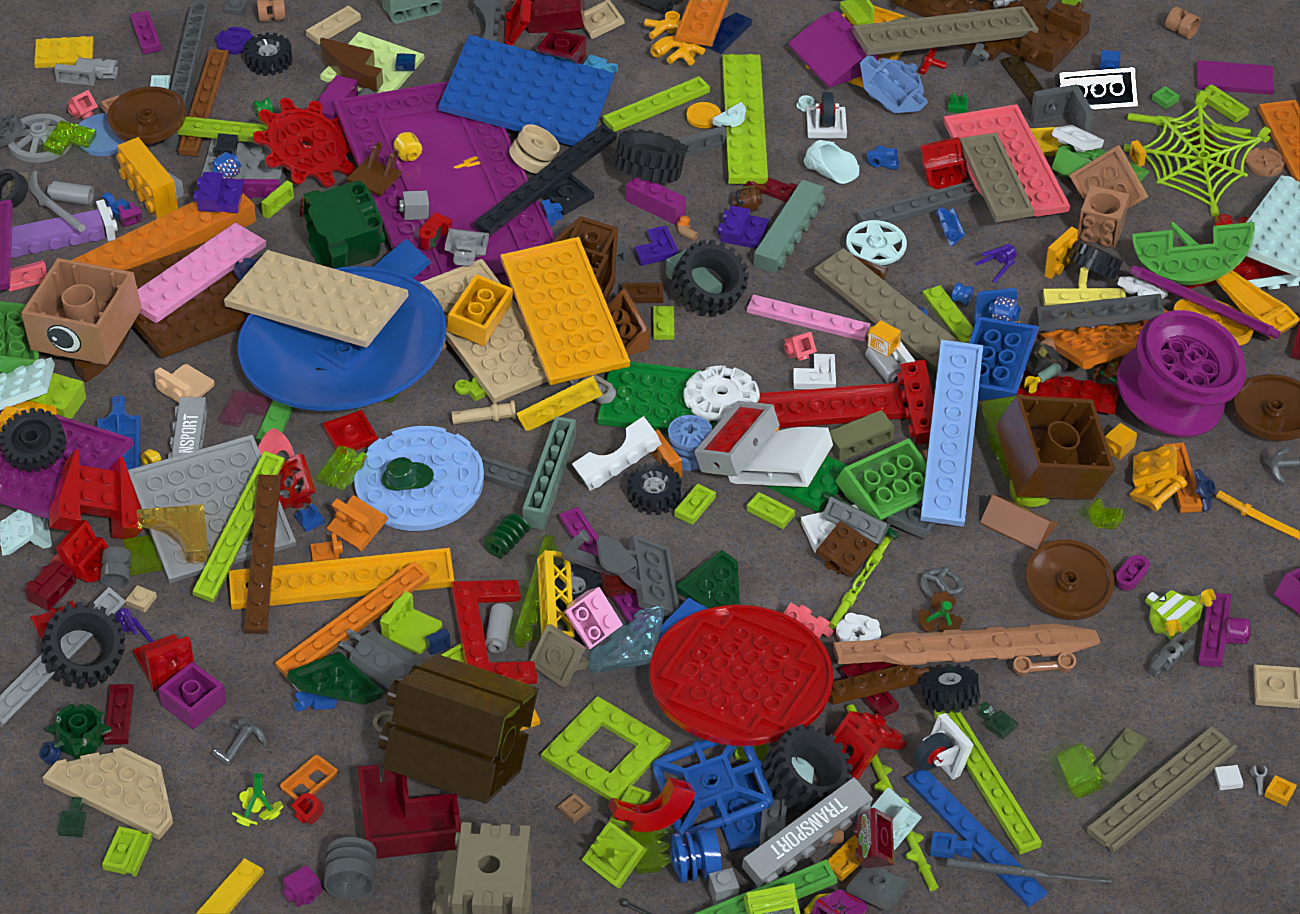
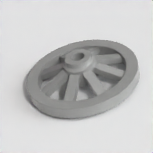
M30 115L20 119L23 127L16 138L25 137L17 144L13 140L7 145L11 154L20 160L33 163L48 162L61 157L71 148L74 141L73 129L68 121L56 115ZM64 131H65L66 137L60 136V135L55 134V133H53V132H64ZM52 139L62 144L54 149L49 140ZM30 141L32 142L30 152L21 150ZM44 144L47 152L36 153L38 145Z

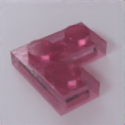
M234 390L219 418V422L240 428L247 413L266 417L273 399L267 396Z

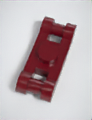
M769 177L766 184H757L754 181H747L744 184L745 187L754 186L756 190H760V193L784 202H788L798 187L794 183L788 185Z

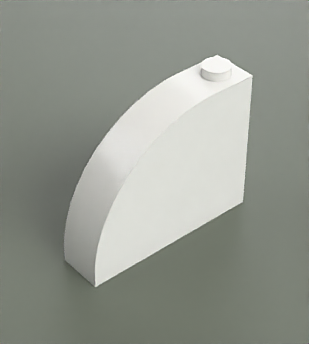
M796 427L774 432L737 477L728 476L730 482L735 484L808 487L833 446L829 429L823 427Z

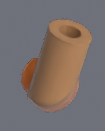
M681 216L677 222L679 234L694 241L699 233L690 229L689 217Z

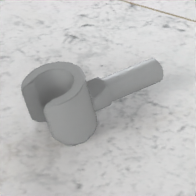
M1256 765L1251 767L1250 773L1256 778L1258 796H1264L1263 777L1267 774V768L1264 765L1261 766L1260 775L1256 772Z

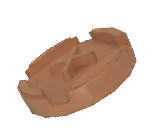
M1265 147V150H1260V148L1251 150L1246 156L1245 164L1252 173L1270 177L1280 174L1284 169L1285 162L1283 161V156L1278 151Z

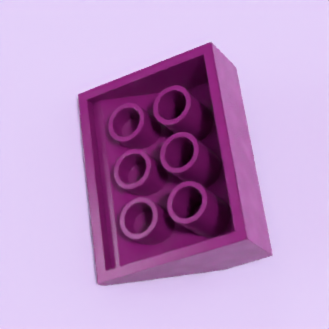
M837 10L819 17L788 43V46L828 88L862 76L860 62L868 56L852 32L853 26ZM878 54L869 55L874 56V58L878 60Z

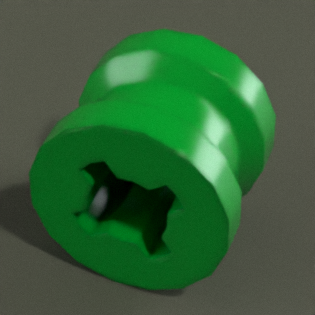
M269 97L261 102L258 100L253 102L257 117L261 109H267L274 113Z

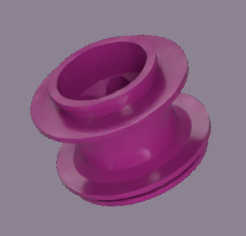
M1169 311L1150 319L1143 326L1137 338L1136 348L1131 350L1119 365L1117 384L1128 408L1150 427L1173 436H1199L1209 432L1218 424L1224 413L1225 403L1233 399L1241 390L1246 372L1244 355L1232 334L1215 320L1192 311Z

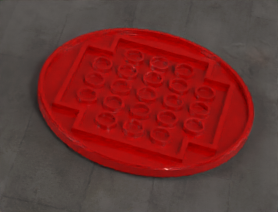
M725 605L691 614L667 630L658 641L652 653L649 679L653 696L661 710L671 721L685 731L699 738L719 744L757 746L777 742L790 728H796L797 725L801 724L806 728L808 724L811 725L819 717L831 696L833 667L824 644L809 628L796 619L781 612L758 606Z

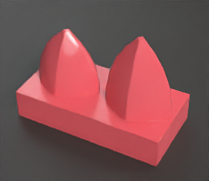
M42 260L11 268L9 292L41 284L47 275L45 262Z

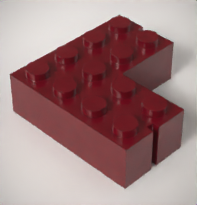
M379 764L357 767L365 840L375 846L377 859L457 849L455 838L456 832H461V821L456 793L409 799L406 776L384 769L385 782H380Z

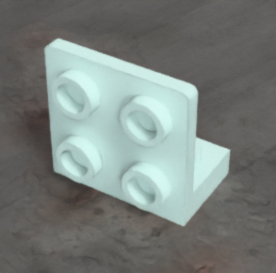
M18 509L0 522L2 556L13 553L29 541L43 549L52 546L48 519Z
M887 788L871 807L893 818L894 850L922 818L890 788Z

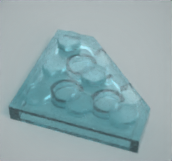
M658 606L638 611L634 615L635 619L627 626L623 624L611 634V640L603 647L598 645L592 651L589 664L590 671L598 673L650 664L660 636L664 617L662 607Z

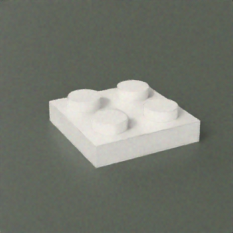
M1073 125L1054 128L1052 136L1058 138L1059 142L1071 144L1075 150L1080 152L1101 148L1104 143L1103 139Z

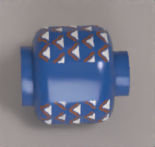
M224 152L213 159L212 164L214 168L211 171L223 173L224 179H232L240 173L242 165L234 153Z
M1000 296L995 302H991L989 314H992V319L1017 322L1019 319L1021 306L1018 305L1015 299Z

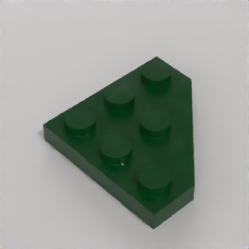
M720 550L678 583L676 590L686 599L691 598L708 609L725 605H740L738 561L725 551Z
M341 652L289 670L287 674V679L302 692L364 705L381 699L384 692Z

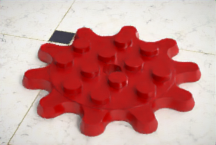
M282 98L279 103L281 113L275 114L267 109L259 111V120L268 129L266 131H255L253 133V142L270 149L271 154L265 158L266 166L270 169L280 166L285 167L292 173L291 181L293 184L301 185L305 182L306 177H314L323 187L329 188L335 183L332 172H340L349 176L356 170L355 165L346 158V154L353 153L348 140L342 135L343 128L339 118L328 119L323 116V106L320 102L311 101L306 109H299L291 99ZM308 142L310 145H302V143Z

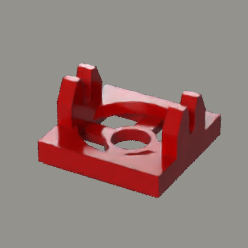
M299 453L285 461L278 474L280 476L283 475L280 491L285 489L290 494V498H284L281 494L279 495L283 511L289 507H304L303 502L307 504L312 503L310 495L316 492L305 457ZM292 470L300 472L294 475ZM292 476L293 484L290 487H286V478ZM304 478L303 487L297 493L295 489L297 482Z

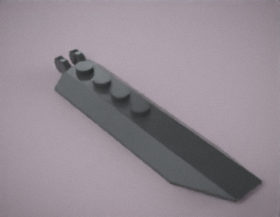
M349 629L347 631L348 636L359 643L355 648L342 640L338 644L351 653L349 660L386 692L389 691L395 679L403 680L407 677L415 664L421 666L425 663L374 630L362 637Z

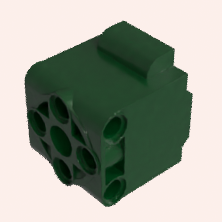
M354 181L323 192L315 190L303 194V216L309 233L307 242L317 264L333 269L350 267L375 259L380 255L381 243L385 242L382 228L383 220L364 182Z

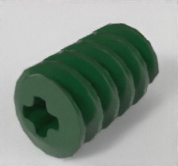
M515 513L507 514L499 525L490 532L489 536L484 539L486 551L502 559L503 555H508L510 550L515 547V544H518L520 539H523L525 534L530 531V525L520 515Z

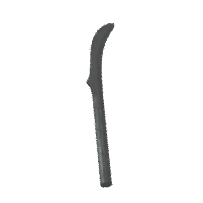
M947 858L948 868L1030 878L1113 882V878L1065 875L1035 868Z

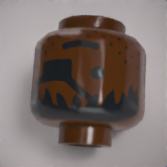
M754 186L739 188L736 190V196L732 197L734 206L750 209V212L759 210L760 205L763 204L760 190H756Z

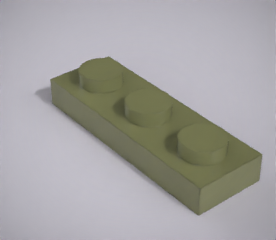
M1126 728L1091 770L1090 776L1110 787L1146 744L1147 738Z

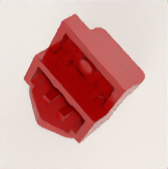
M959 137L920 145L924 175L928 186L939 190L961 184L964 181L963 179L967 178Z
M81 520L56 547L58 553L50 560V563L56 560L72 568L76 578L86 583H95L100 581L101 568L104 566L101 563L102 552L109 547L103 537H96L87 520Z

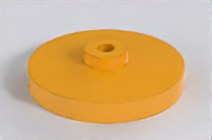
M698 102L688 108L687 121L697 128H711L716 126L713 124V118L720 115L721 111L712 103Z

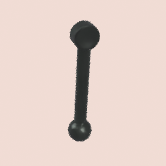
M622 898L619 902L620 906L629 907L641 914H652L629 903L627 898Z

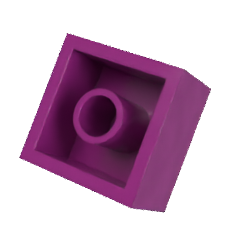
M191 662L158 688L161 706L191 729H195L227 703L224 685L194 662Z

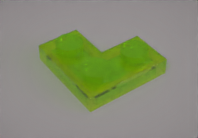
M60 120L43 144L44 150L62 155L70 143L89 148L97 136L96 130Z

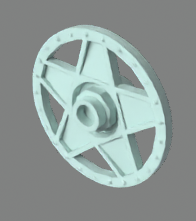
M870 220L855 225L849 231L846 245L850 254L857 255L879 265H887L899 260L906 251L907 241L904 233L895 225L885 221ZM867 227L866 233H856L858 230ZM881 227L888 228L893 232H883ZM902 241V247L897 252L893 245ZM852 244L862 247L860 254L854 250ZM876 256H882L887 259L878 260L873 258Z

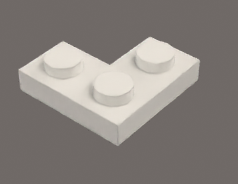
M814 354V369L794 368V389L836 387L835 354Z

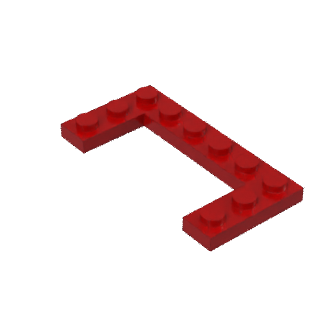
M518 580L452 581L451 590L464 662L526 684H537L538 677L534 661L489 663L478 603L520 601L521 593Z

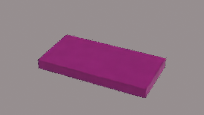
M1197 60V89H1205L1212 84L1222 91L1273 95L1274 93L1273 66Z

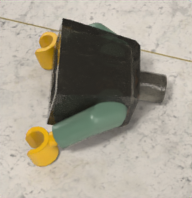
M1035 341L1026 368L1036 377L1028 376L1025 379L1024 388L1029 387V393L1036 392L1037 383H1043L1050 378H1057L1061 371L1067 369L1068 361L1063 359L1052 346Z

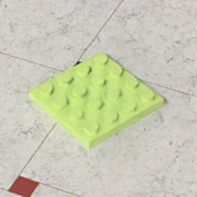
M358 32L348 43L374 50V67L382 68L383 85L378 92L374 93L398 90L424 60V54L361 32ZM328 66L320 77L321 80L330 82L339 74ZM358 86V93L360 92L361 89H363V88L360 87V86Z

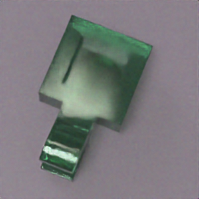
M985 701L978 707L980 711L977 715L986 721L985 728L1002 740L1018 727V722L1001 709L995 713L992 706Z
M72 797L70 810L62 811L57 830L59 836H83L87 816L86 812H82L84 804H81V797Z

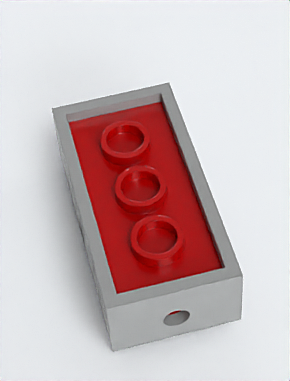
M737 400L694 451L701 472L737 477L779 427L774 406L772 404Z

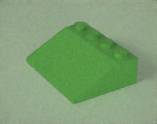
M1071 144L1061 146L1057 151L1051 169L1057 171L1059 176L1070 177V174L1100 157L1106 151L1096 148L1080 152L1075 150ZM1129 162L1141 182L1149 173V170Z
M0 301V372L8 374L20 366L32 365L39 359L38 351L31 350L21 314L27 304Z
M908 438L844 467L835 482L850 501L868 514L883 520L923 501L927 462Z

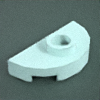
M741 102L714 117L713 124L718 127L731 125V128L740 125L745 120V106Z

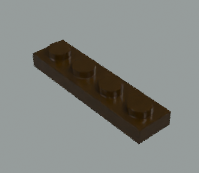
M1019 55L1001 59L1004 69L1032 105L1034 92L1044 90V88Z

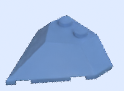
M869 55L860 62L864 89L870 97L880 101L888 111L893 113L920 111L928 104L927 99L923 97L924 88L920 75L916 74V64L910 63L908 65L904 64L903 61L881 58L879 61L874 56Z

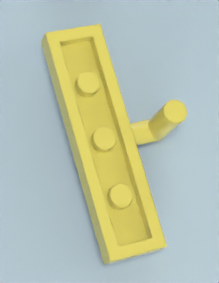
M1082 267L1078 282L1079 289H1043L1044 306L1123 298L1126 297L1124 288H1087L1089 269Z

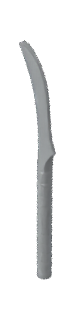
M34 171L30 176L28 187L38 199L39 205L47 206L79 232H83L85 230L84 224L41 191L38 185V173Z

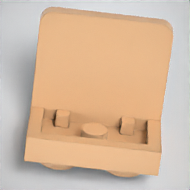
M188 364L182 365L172 374L161 367L154 371L157 390L178 403L180 402V397H202L215 385L213 379Z

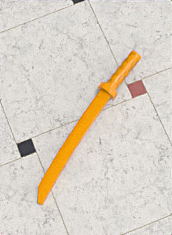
M1221 490L1217 493V499L1239 510L1244 517L1249 515L1268 526L1300 540L1299 530L1253 509L1249 503L1243 504L1237 501V499Z

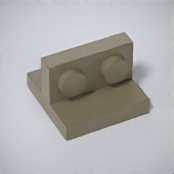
M552 624L546 626L530 660L535 662V667L538 671L561 687H566L569 684L574 672L585 670L590 663L589 660L582 656L586 647Z

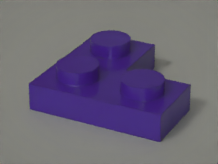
M667 226L647 229V236L651 243L634 247V253L640 266L665 261L679 254Z

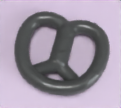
M948 566L928 570L922 574L920 580L923 592L931 599L934 592L928 587L927 580L935 582L941 591H948L949 595L952 596L958 595L964 590L963 580L958 574L949 570ZM945 575L951 577L958 587L951 589L943 579Z

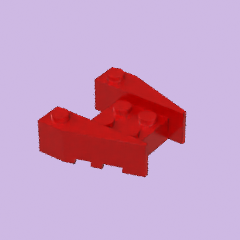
M76 449L65 461L61 473L62 476L56 487L55 496L51 501L49 507V528L71 531L81 521V513L110 517L112 538L133 540L143 530L142 509L124 458L119 457L110 467V470L79 465V450Z

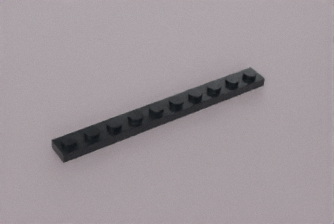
M603 124L477 219L474 227L483 233H489V237L614 142L617 139V133Z

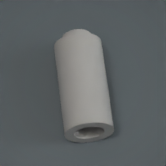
M53 181L48 186L47 195L50 196L52 201L90 206L94 199V187Z
M868 347L865 356L887 383H898L897 373L900 372V365L892 355L886 357Z
M495 604L491 607L485 642L487 649L492 653L503 652L507 647L513 610L506 604Z

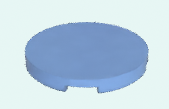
M106 113L96 114L84 119L76 127L74 133L78 148L80 147L93 156L117 154V145L125 142L111 132Z

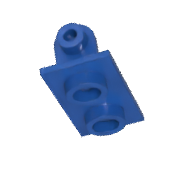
M943 207L937 210L936 215L944 230L945 237L950 246H953L966 235L954 208L950 211Z

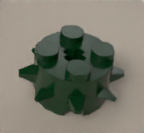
M70 704L57 712L55 724L47 727L46 730L57 737L53 747H60L62 752L73 756L75 759H81L80 756L91 754L100 748L104 739L103 735L111 732L112 729L101 722L104 711L99 712L89 704H85L86 707L83 704L74 707V704Z

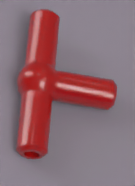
M937 47L930 48L928 54L923 58V64L919 70L920 74L925 75L930 65L942 69L946 68L947 62L934 58L938 50Z

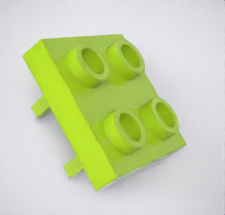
M609 821L582 861L620 889L648 849L613 822Z

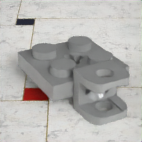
M449 228L445 250L454 254V264L472 266L475 257L486 254L489 233Z

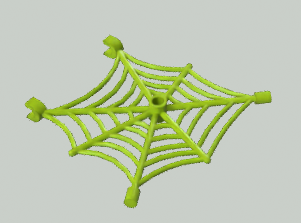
M1201 92L1196 98V106L1192 110L1174 119L1167 120L1163 118L1164 127L1160 136L1150 144L1142 147L1147 153L1154 154L1162 167L1163 178L1160 179L1157 167L1149 156L1146 155V159L1155 170L1157 184L1174 188L1211 206V216H1219L1216 204L1220 196L1234 181L1242 176H1248L1244 172L1246 156L1260 141L1266 143L1271 138L1268 136L1271 129L1264 127L1259 132L1258 137H1250L1222 128L1202 109L1208 104L1205 102L1208 95ZM1198 108V116L1195 119L1178 126H1173L1170 123L1188 117ZM1203 115L1221 131L1235 137L1248 139V141H1236L1219 136L1203 123ZM1199 120V126L1190 131L1180 133L1177 130ZM1167 126L1171 129L1170 138L1165 144L1154 150L1146 149L1160 141L1166 132ZM1204 129L1220 140L1237 145L1232 147L1220 145L1210 140L1204 134ZM1197 130L1200 132V135L1190 139L1184 137V135L1191 134ZM1174 133L1178 136V140L1170 149L1159 151L1171 142ZM1200 138L1199 145H1192L1190 143ZM1204 138H1205L1209 143H1211V144H1213V145H1215V146H1217V147H1219V148H1224V150L1214 149V148H1211V147L1205 145ZM1181 140L1185 143L1183 149L1178 153L1171 152ZM1125 144L1124 151L1130 152L1131 145ZM1252 144L1243 155L1240 170L1234 169L1238 152L1242 147ZM1188 146L1189 151L1186 154H1182ZM1205 148L1215 153L1210 154ZM1236 150L1231 161V167L1226 165L1227 157L1231 151ZM1193 151L1197 156L1189 154ZM1226 153L1223 164L1219 163L1221 155ZM1158 155H1164L1169 167V175H1166L1165 166ZM1168 156L1175 157L1177 162V170L1174 172L1172 171ZM1178 158H1185L1187 165L1180 168ZM1198 165L1200 168L1204 169V172L1192 167ZM1217 166L1221 168L1220 170L1215 172L1211 177L1209 176V171L1213 167ZM1186 170L1197 172L1205 176L1206 181L1183 172ZM1222 171H1229L1212 188L1211 180ZM1230 174H1238L1222 188L1214 200L1213 193L1217 185ZM1181 175L1207 185L1208 193L1199 187L1173 177ZM1171 180L1193 188L1210 197V202L1188 190L1164 181Z

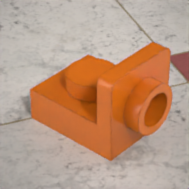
M331 533V542L310 544L313 562L339 559V554L343 553L342 541H337L336 533Z

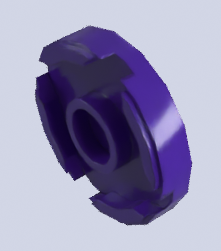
M230 27L225 32L224 30L219 32L216 36V45L219 50H228L229 54L244 53V45H246L247 40L251 41L253 35L245 28Z

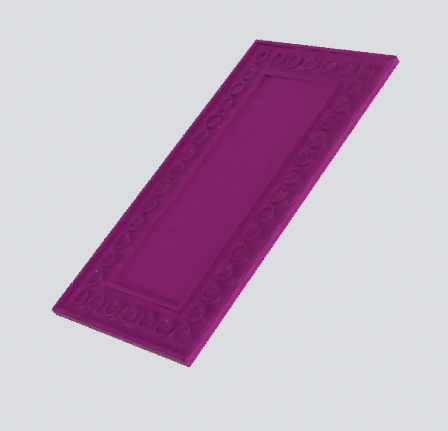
M449 81L333 100L334 109L358 167L368 156H371L374 144L377 145V141L382 143L379 163L387 166L390 153H394V141L403 132L414 133L422 145V153L416 160L403 161L398 156L396 169L402 171V175L381 197L370 192L382 217V226L392 250L407 239L430 260L431 264L413 278L418 282H423L464 265L454 264V254L445 250L447 239L445 235H442L436 242L435 248L431 250L420 248L419 230L428 219L404 220V213L399 210V200H403V192L427 191L429 218L437 212L452 219V229L481 232L474 227L475 221L529 180L525 170L512 159L509 153L512 142L505 128L438 110ZM477 156L478 159L473 162L480 161L478 165L454 168V166L464 163L463 160ZM539 201L534 202L490 236L486 254L475 257L474 262L483 259L502 285L511 288L501 262V254L550 244L555 239ZM513 293L512 299H513V300L515 301V303H516V298H515V295H514V293Z

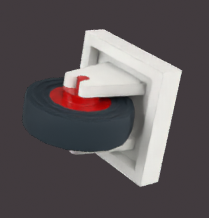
M823 92L821 104L816 103L815 107H807L806 110L808 138H847L845 107H839V103L834 104L832 92Z
M944 713L938 716L931 735L923 739V742L917 747L913 758L922 770H932L941 766L952 779H955L961 775L974 744L950 717Z

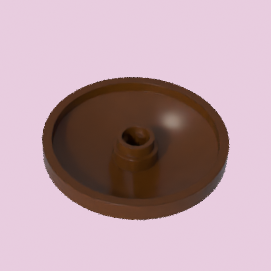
M148 86L130 90L119 96L111 104L107 113V119L111 132L117 138L127 142L139 137L144 144L162 141L175 134L186 120V108L183 99L176 92L163 87Z
M1264 374L1246 380L1233 401V411L1238 422L1249 432L1265 439L1288 441L1300 438V382L1277 374Z
M1061 539L1040 546L1032 554L1025 570V584L1032 600L1045 612L1062 619L1081 620L1096 615L1108 604L1114 589V575L1108 561L1099 551L1083 542Z

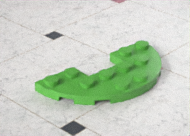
M1255 222L1213 226L1214 244L1174 247L1173 230L1132 234L1133 244L1139 260L1147 270L1180 285L1203 284L1226 275L1242 262L1254 240Z

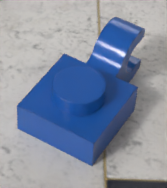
M109 192L101 196V198L106 200V206L111 207L113 217L119 221V206L122 205L124 210L130 209L129 202L122 198L116 201Z
M305 692L295 693L297 700L300 702H293L296 711H303L311 705L314 710L336 708L337 704L335 698Z
M934 831L930 856L954 858L955 854H958L960 857L972 858L973 842L957 840V834Z

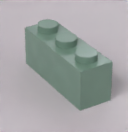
M685 251L666 259L665 272L670 280H672V273L676 264ZM699 267L692 270L695 282L702 289L714 294L722 293V284L707 269Z

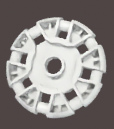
M720 365L707 367L705 371H698L692 375L684 389V400L686 406L692 409L691 411L694 415L700 416L708 422L710 420L717 421L718 424L737 400L757 403L760 399V392L757 383L751 380L752 378L749 374L735 367L730 369Z

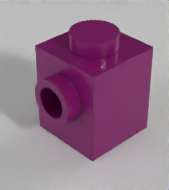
M308 865L283 879V896L287 902H293L297 908L303 904L308 905L312 903L316 896L322 893L321 881Z

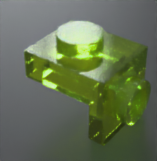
M1096 498L1088 509L1089 518L1093 526L1097 528L1117 529L1126 516L1124 509L1105 508L1101 498Z

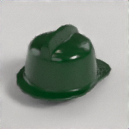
M398 457L386 465V470L382 475V483L387 489L392 491L419 489L426 487L432 482L434 473L424 463L412 462L408 458Z

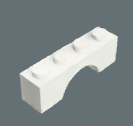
M643 416L626 428L625 442L617 451L609 455H596L589 452L572 463L588 489L593 490L636 463L648 453L653 452L662 443L657 433Z

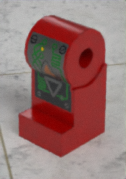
M435 212L419 230L420 248L424 250L435 248L436 242L442 235L447 236L449 228L452 229V219Z

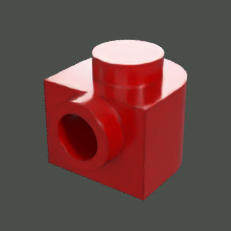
M310 793L302 794L291 805L296 811L294 816L303 824L308 822L312 825L324 812L322 800Z

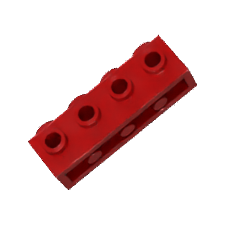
M925 360L900 364V372L897 373L899 385L903 384L904 390H901L902 401L907 402L908 406L905 407L906 420H911V425H908L910 438L914 437L916 444L929 443L934 398Z

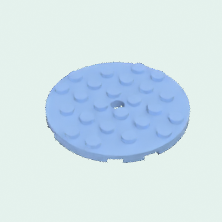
M435 426L402 428L393 431L391 436L383 440L379 438L368 447V452L364 457L359 459L354 476L357 498L387 516L388 520L384 524L386 526L406 531L435 529L459 519L476 503L484 485L483 463L478 451H475L470 442L458 433L454 435L446 432L444 428ZM398 457L408 458L412 462L424 463L434 473L432 482L426 487L400 491L387 489L382 483V475L386 470V465Z

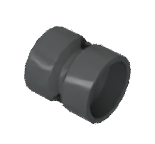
M123 547L104 549L101 562L104 565L101 568V583L107 587H125L130 580L131 552Z

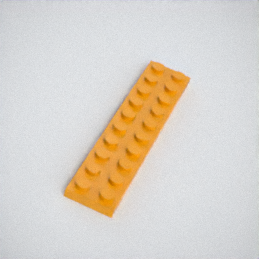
M450 548L273 566L270 606L367 596L414 561L430 577V580L415 591L451 587L452 581H454ZM250 568L229 571L232 610L246 609Z

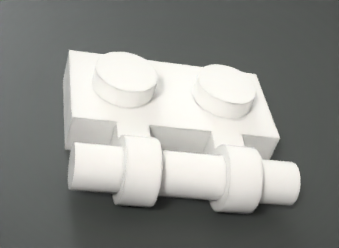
M1136 276L1120 277L1117 284L1123 287L1127 293L1136 294L1138 292V296L1161 294L1162 299L1168 296V291L1138 279Z

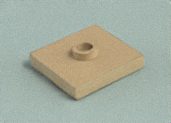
M606 0L584 11V29L591 39L625 24L623 17L610 0Z
M1254 665L1255 705L1300 708V668Z

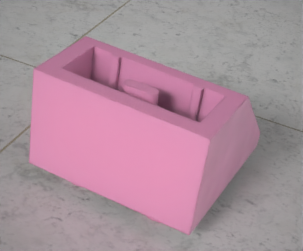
M600 587L587 590L573 600L564 611L588 650L623 625Z

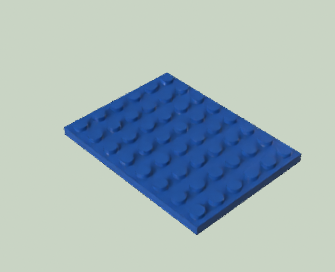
M469 35L440 101L438 110L518 132L525 125L533 124L547 130L558 142L574 146L596 129L615 73Z

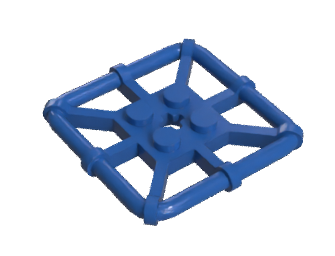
M708 740L694 741L693 745L666 754L653 761V775L660 793L666 784L663 775L664 771L685 778L686 782H689L696 792L693 799L694 805L683 824L680 818L673 823L675 831L680 833L682 839L686 831L690 833L691 837H695L698 829L711 827L716 829L724 825L728 827L732 825V822L759 813L772 806L774 803L772 791L768 787L767 780H765L762 761L758 760L753 746H743L749 763L733 769L729 760L737 746L727 745L722 755L706 760L703 750L719 745V743ZM697 753L701 762L688 768L671 764V762ZM748 773H754L762 793L739 786L736 778ZM710 779L717 781L714 785H707ZM740 796L758 803L728 814L723 801ZM715 804L718 805L721 817L692 827L702 809Z

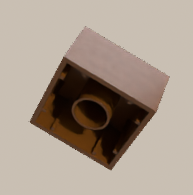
M1016 395L996 424V430L1016 496L1093 500L1115 471L1094 401L1091 399Z

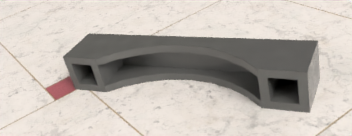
M474 0V16L485 29L484 36L482 37L484 39L497 41L501 0Z

